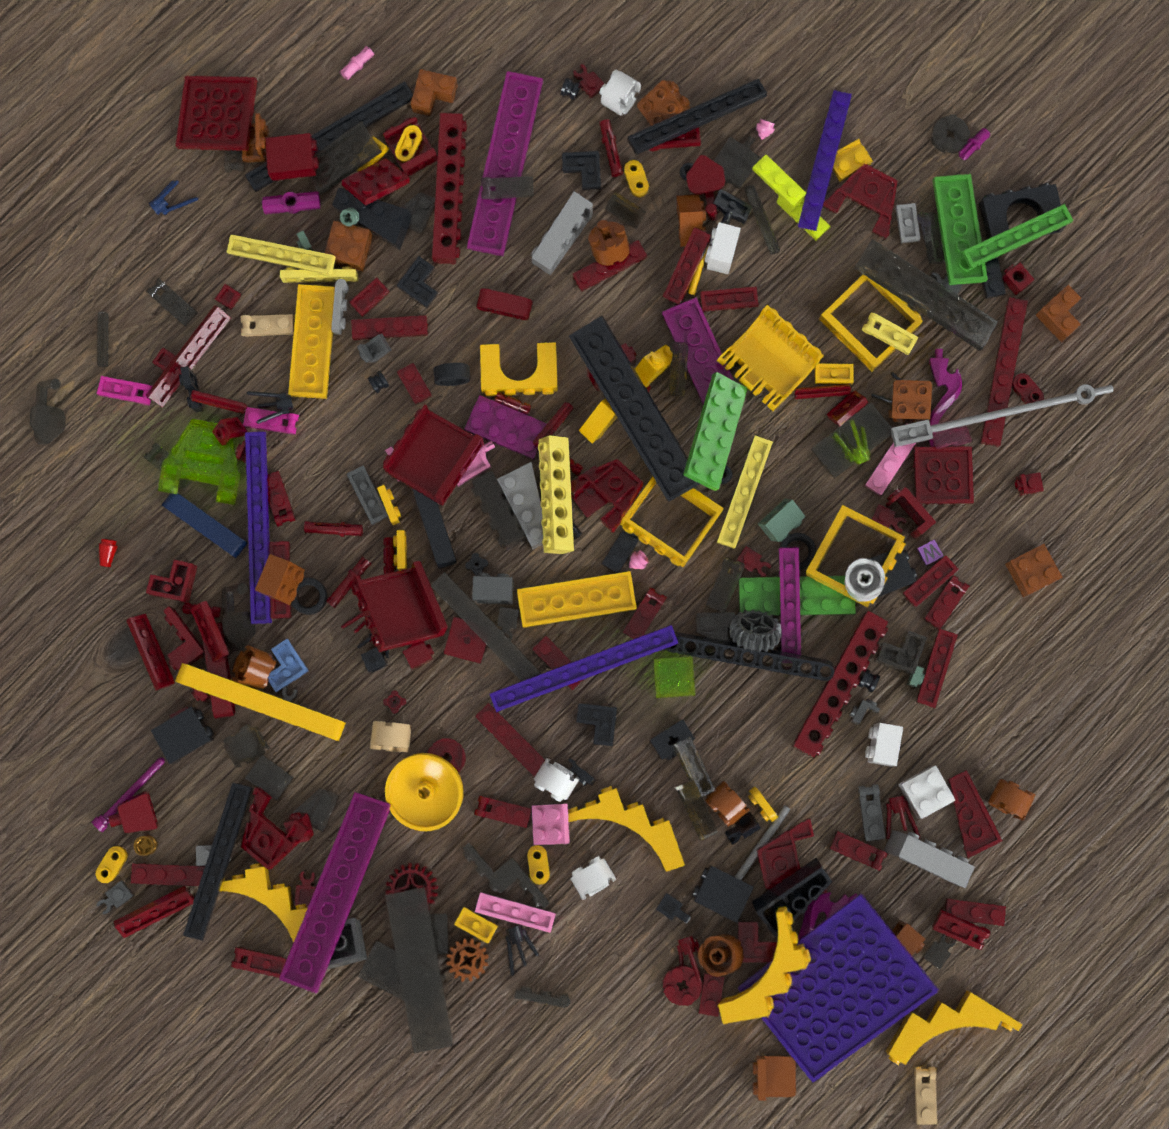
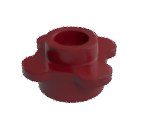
M393 690L391 695L383 700V704L388 706L392 713L396 714L401 706L406 705V699L402 698L398 691Z

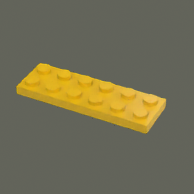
M298 284L288 395H291V397L327 399L333 337L331 328L335 287Z
M631 571L517 589L523 628L637 610Z

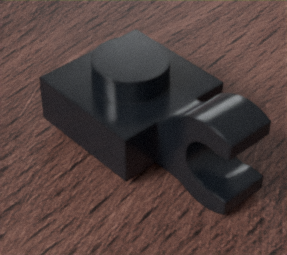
M569 758L568 761L573 765L569 770L578 775L579 782L584 786L587 783L593 786L597 780L579 767L573 759Z
M748 812L735 823V827L728 829L725 834L733 845L739 841L741 836L747 838L761 829L751 812Z
M668 893L665 894L656 908L657 911L670 920H673L676 916L687 924L691 918L690 915L680 909L683 904Z

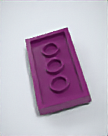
M479 395L464 430L474 435L478 434L483 439L492 441L497 445L534 460L538 448L535 447L533 441L547 423Z

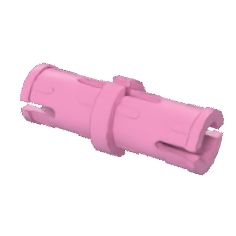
M367 46L364 47L358 55L353 56L350 59L351 61L340 70L341 75L344 78L346 77V80H349L355 72L361 70L363 65L374 56L372 50L368 49Z

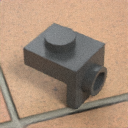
M378 334L368 343L357 346L359 355L365 362H376L391 351L383 334Z
M870 699L866 701L861 700L858 706L854 705L849 714L852 717L850 722L856 725L860 724L867 709L874 713H879L880 709L876 707L877 703Z

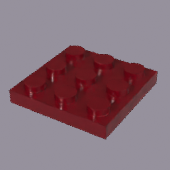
M972 446L913 448L915 498L920 504L974 503Z

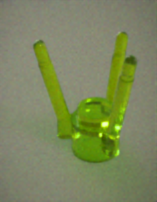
M850 420L858 448L853 450L854 454L851 453L837 433H834V436L848 454L850 461H855L856 465L871 460L869 456L871 454L868 449L865 428L861 427L862 446L853 420Z

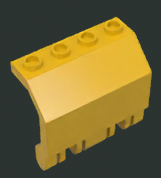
M766 305L749 329L717 359V362L724 366L733 358L726 365L725 369L728 371L738 363L741 368L736 371L734 377L738 379L747 371L739 381L750 391H753L760 383L759 387L753 392L755 396L759 395L766 388L770 393L763 398L762 402L766 404L775 396L767 405L769 409L774 411L804 381L824 355L819 348L809 343L803 334L798 333L790 322L780 317L775 309Z

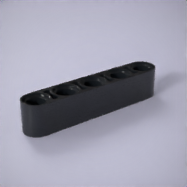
M412 488L438 569L457 564L438 503Z

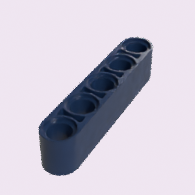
M174 490L171 491L162 503L163 507L236 559L248 544Z

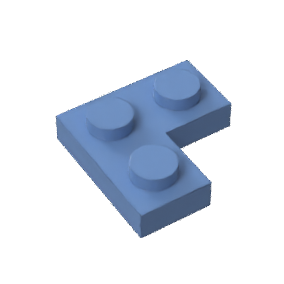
M289 639L284 640L271 649L281 664L280 667L272 671L268 676V681L275 692H279L309 672Z

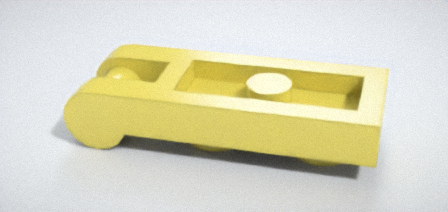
M870 313L869 321L867 324H864L862 331L909 355L918 337L875 313ZM875 324L881 325L879 330L874 328Z

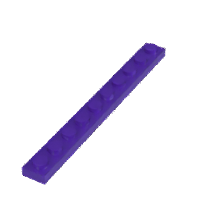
M246 432L251 624L272 623L270 597L255 591L269 557L266 432Z
M672 625L494 691L490 693V697L496 712L679 643Z

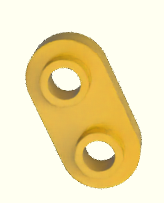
M410 125L402 133L395 149L396 157L401 162L405 163L413 159L420 145L422 132L417 126ZM412 133L416 134L415 139H410ZM407 150L409 154L407 156H403L402 152Z
M637 160L627 162L624 174L630 192L635 197H644L648 193L649 184L643 166ZM631 167H636L637 170H636V171H631L630 168H631ZM637 184H642L643 187H642V188H637L636 185H637Z
M755 786L749 790L750 795L748 796L754 806L756 804L759 805L762 810L759 813L766 822L768 820L771 822L775 821L778 816Z
M534 845L527 854L530 878L535 884L542 885L550 877L547 851L543 846ZM534 852H540L541 857L535 859L533 856ZM542 871L544 874L543 878H537L536 873Z
M115 846L107 851L96 870L98 881L110 883L115 880L128 857L127 851L123 847ZM114 853H118L119 858L117 860L113 858ZM104 870L108 871L107 877L103 876Z

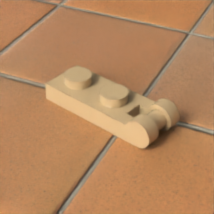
M293 314L241 316V323H243L241 336L294 335ZM250 323H255V329H250Z
M915 1067L916 1124H937L936 1068L928 1067V1069H922L921 1067ZM922 1077H928V1082H922Z

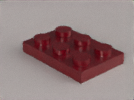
M387 158L342 180V186L365 206L410 183V177Z

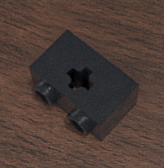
M682 719L649 741L660 759L666 758L669 761L677 756L676 751L680 748L684 751L693 745L692 741L695 738ZM670 736L678 738L676 747L674 745L669 746Z

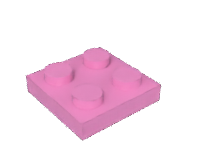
M568 805L532 806L534 845L569 844Z

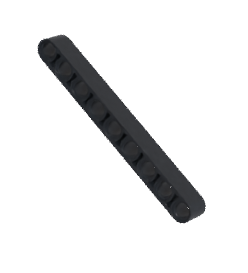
M675 632L679 644L665 648L666 651L823 681H828L834 676V665L826 659L768 649L767 652L761 650L759 653L757 650H744L743 646L739 647L734 642ZM692 641L696 644V648L689 649L686 643ZM712 645L716 650L713 653H709L705 650V647ZM730 648L734 650L735 654L727 656L724 650ZM751 652L754 657L751 660H747L743 657V654ZM764 656H771L773 661L765 663L762 658ZM789 659L792 661V665L785 667L781 662ZM809 663L812 667L809 670H803L801 665ZM827 666L831 671L828 674H823L820 672V669Z

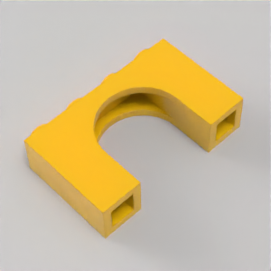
M556 342L537 343V368L531 377L522 381L509 379L503 374L500 367L499 344L480 345L482 394L486 393V396H496L500 392L512 396L516 395L517 392H523L524 395H533L535 392L553 394L554 391H558Z

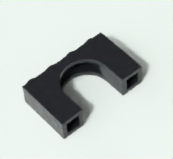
M1043 183L1036 188L1027 186L1015 192L1007 190L999 195L994 193L987 194L979 202L987 239L1009 230L1006 213L1007 209L1014 204H1026L1032 207L1038 216L1061 206L1056 184L1049 185V183ZM1066 226L1061 227L1046 235L1060 233L1064 230Z

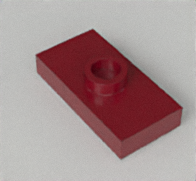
M376 277L349 301V304L363 317L387 296L390 291Z

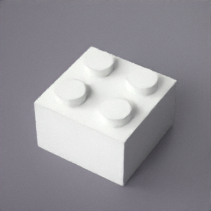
M720 222L717 228H713L709 243L712 246H708L705 262L708 263V270L729 274L741 228Z
M876 723L873 727H870L868 738L871 739L870 746H867L865 757L868 758L867 762L885 766H897L903 727L884 723Z
M930 766L898 784L917 819H923L955 801L937 766Z

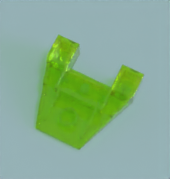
M191 419L181 434L180 439L171 449V453L162 463L158 491L177 494L180 478L219 485L216 502L235 505L240 475L234 453L233 439L230 438L226 445H221L212 432L217 423Z

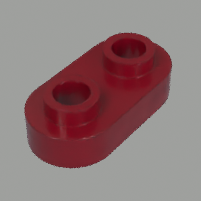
M1020 373L1013 378L1012 388L1025 404L1044 400L1043 392L1029 375ZM1020 380H1024L1026 384L1021 385ZM1032 394L1037 395L1038 399L1034 400Z

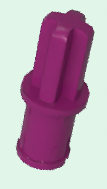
M981 128L973 138L968 139V143L959 151V157L967 160L976 150L981 148L980 146L990 137V132L985 128Z

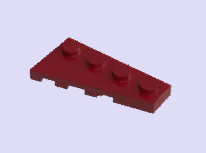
M965 770L949 778L951 793L955 798L954 807L966 858H970L1002 842L968 771Z

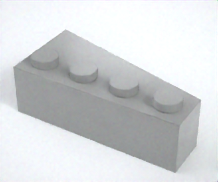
M575 191L573 192L560 214L554 220L549 231L542 237L539 247L536 246L532 251L531 256L534 265L549 275L553 273L593 216V203Z
M530 462L498 478L497 481L533 550L543 545V527L541 524V502L532 463Z
M892 830L884 852L917 865V867L934 873V875L957 886L966 888L974 870V866L968 864V859L959 855L956 858L952 856V851L943 847L939 850L935 848L936 844L925 839L922 842L918 840L920 836L912 832L904 834Z

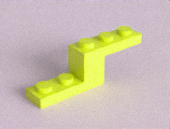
M765 155L753 166L752 170L779 195L776 203L799 223L806 192L772 159ZM820 217L816 231L804 230L817 241L830 228V225Z

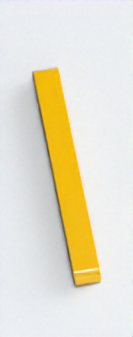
M184 663L181 664L175 679L177 683L336 741L340 740L346 724L338 719Z

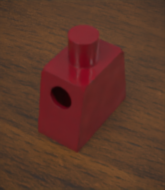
M148 790L119 803L117 806L119 813L108 816L110 826L115 827L122 824L125 833L154 830L159 825Z

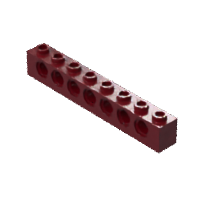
M440 113L432 250L433 263L456 264V258H460V247H457V240H461V229H458V222H462V211L459 210V204H463V192H460V186H464V174H461V168H465V156H462V150H466V139L463 138V132L467 131V121H464L463 114ZM452 132L457 133L456 137H449L448 135ZM450 150L456 151L454 155H448L447 153ZM449 168L456 169L454 173L446 172ZM448 186L455 187L454 190L450 192L445 190ZM447 204L454 205L450 210L444 208ZM446 222L453 223V225L449 228H445L443 226ZM445 240L452 241L449 246L442 245Z
M870 611L864 613L834 668V676L826 682L792 747L811 758L815 757V755H820L824 747L821 745L823 740L830 737L833 731L831 728L833 722H838L842 715L840 709L843 704H848L852 696L849 694L851 689L858 686L861 680L859 677L861 671L865 672L870 664V661H868L869 656L876 653L879 644H877L879 638H883L887 633L888 627L886 625L888 621ZM866 630L873 632L874 637L872 640L865 637ZM857 646H860L864 649L865 653L863 657H860L856 654L855 650ZM848 663H852L855 666L853 674L846 670ZM838 680L845 681V690L838 689ZM829 697L836 698L837 705L835 707L828 705ZM821 713L828 717L826 724H821L818 720ZM815 730L818 733L817 741H812L809 738L810 731Z

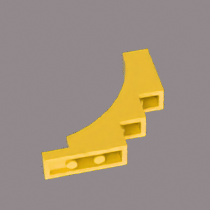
M966 991L955 1011L942 1002L937 1001L926 1021L913 1012L908 1013L885 1052L890 1055L888 1059L897 1065L900 1062L906 1065L911 1056L924 1043L945 1031L961 1027H984L996 1030L1001 1021V1026L1009 1031H1012V1029L1019 1031L1023 1024L973 993Z

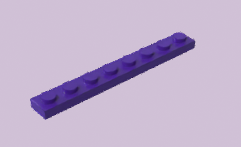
M833 91L798 223L800 228L817 230L852 94Z

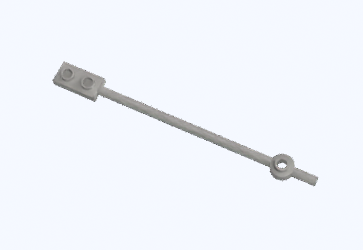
M1085 384L1078 387L1074 393L935 425H930L929 420L894 427L890 430L894 446L900 447L933 439L932 433L960 426L1071 401H1077L1079 404L1085 405L1092 402L1095 396L1113 392V386L1107 385L1093 389L1092 386ZM1082 392L1086 394V398L1081 396Z

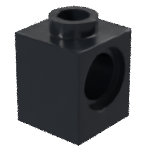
M377 647L361 654L367 671L370 674L388 666L383 652H379Z

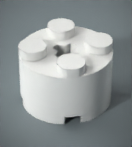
M614 70L609 82L600 89V94L602 95L601 104L622 116V113L626 114L637 99L634 95L636 91L640 92V82L621 71Z
M859 559L848 567L845 574V588L852 598L859 602L871 601L878 597L883 590L885 573L877 562ZM861 577L869 578L868 583L861 582Z
M546 758L534 777L536 781L534 786L542 791L548 790L552 793L551 797L559 802L563 799L567 800L578 783L579 778L576 777L574 779L572 777L573 772L557 762L553 765L550 764L551 759Z
M599 856L589 862L590 866L585 869L579 867L572 872L573 877L571 881L582 900L586 899V894L592 896L609 886L610 879L613 882L616 880L605 859H600Z

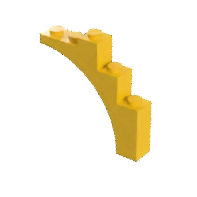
M665 344L657 351H652L643 357L636 366L635 371L644 386L647 387L668 367L674 364L679 356L672 348ZM606 398L599 403L579 429V432L591 443L601 438L618 418Z
M612 786L601 789L602 794L598 795L600 803H596V800L585 803V808L578 810V807L568 809V822L580 819H602L624 825L638 833L657 853L666 872L685 865L670 821H665L664 818L653 821L654 825L650 826L643 804L638 805V802L627 805V810H624L617 788L612 789Z
M260 863L250 865V869L245 870V878L244 874L232 876V880L225 881L223 879L220 891L240 893L266 905L285 925L294 943L308 906L306 904L295 905L296 909H294L291 886L285 887V883L273 885V889H271L269 871L264 866L262 867Z
M787 906L778 908L776 912L778 945L770 967L750 988L736 995L721 999L719 1009L723 1024L770 1016L772 1009H774L772 997L769 996L787 993L790 985H792L791 975L787 972L806 969L811 961L809 950H805L804 944L796 945L798 937L796 931L793 932L792 930L793 917L791 912H788Z

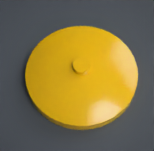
M418 753L404 758L392 769L386 781L385 798L386 802L391 805V813L401 824L417 831H433L444 827L453 820L462 805L464 790L460 775L451 763L434 754Z

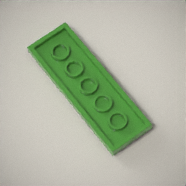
M971 174L934 177L932 181L949 285L986 282L988 278L985 263L970 269L962 254L963 250L982 242Z
M718 372L712 375L683 474L714 491L720 488L747 393L746 387Z
M808 576L799 577L800 616L856 614L854 600ZM828 576L845 585V576ZM780 577L739 578L740 612L743 613L744 610L752 611L753 609L754 611L760 610L762 613L767 612V615L781 616Z

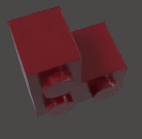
M174 560L169 578L150 574L146 593L155 597L189 603L198 566Z

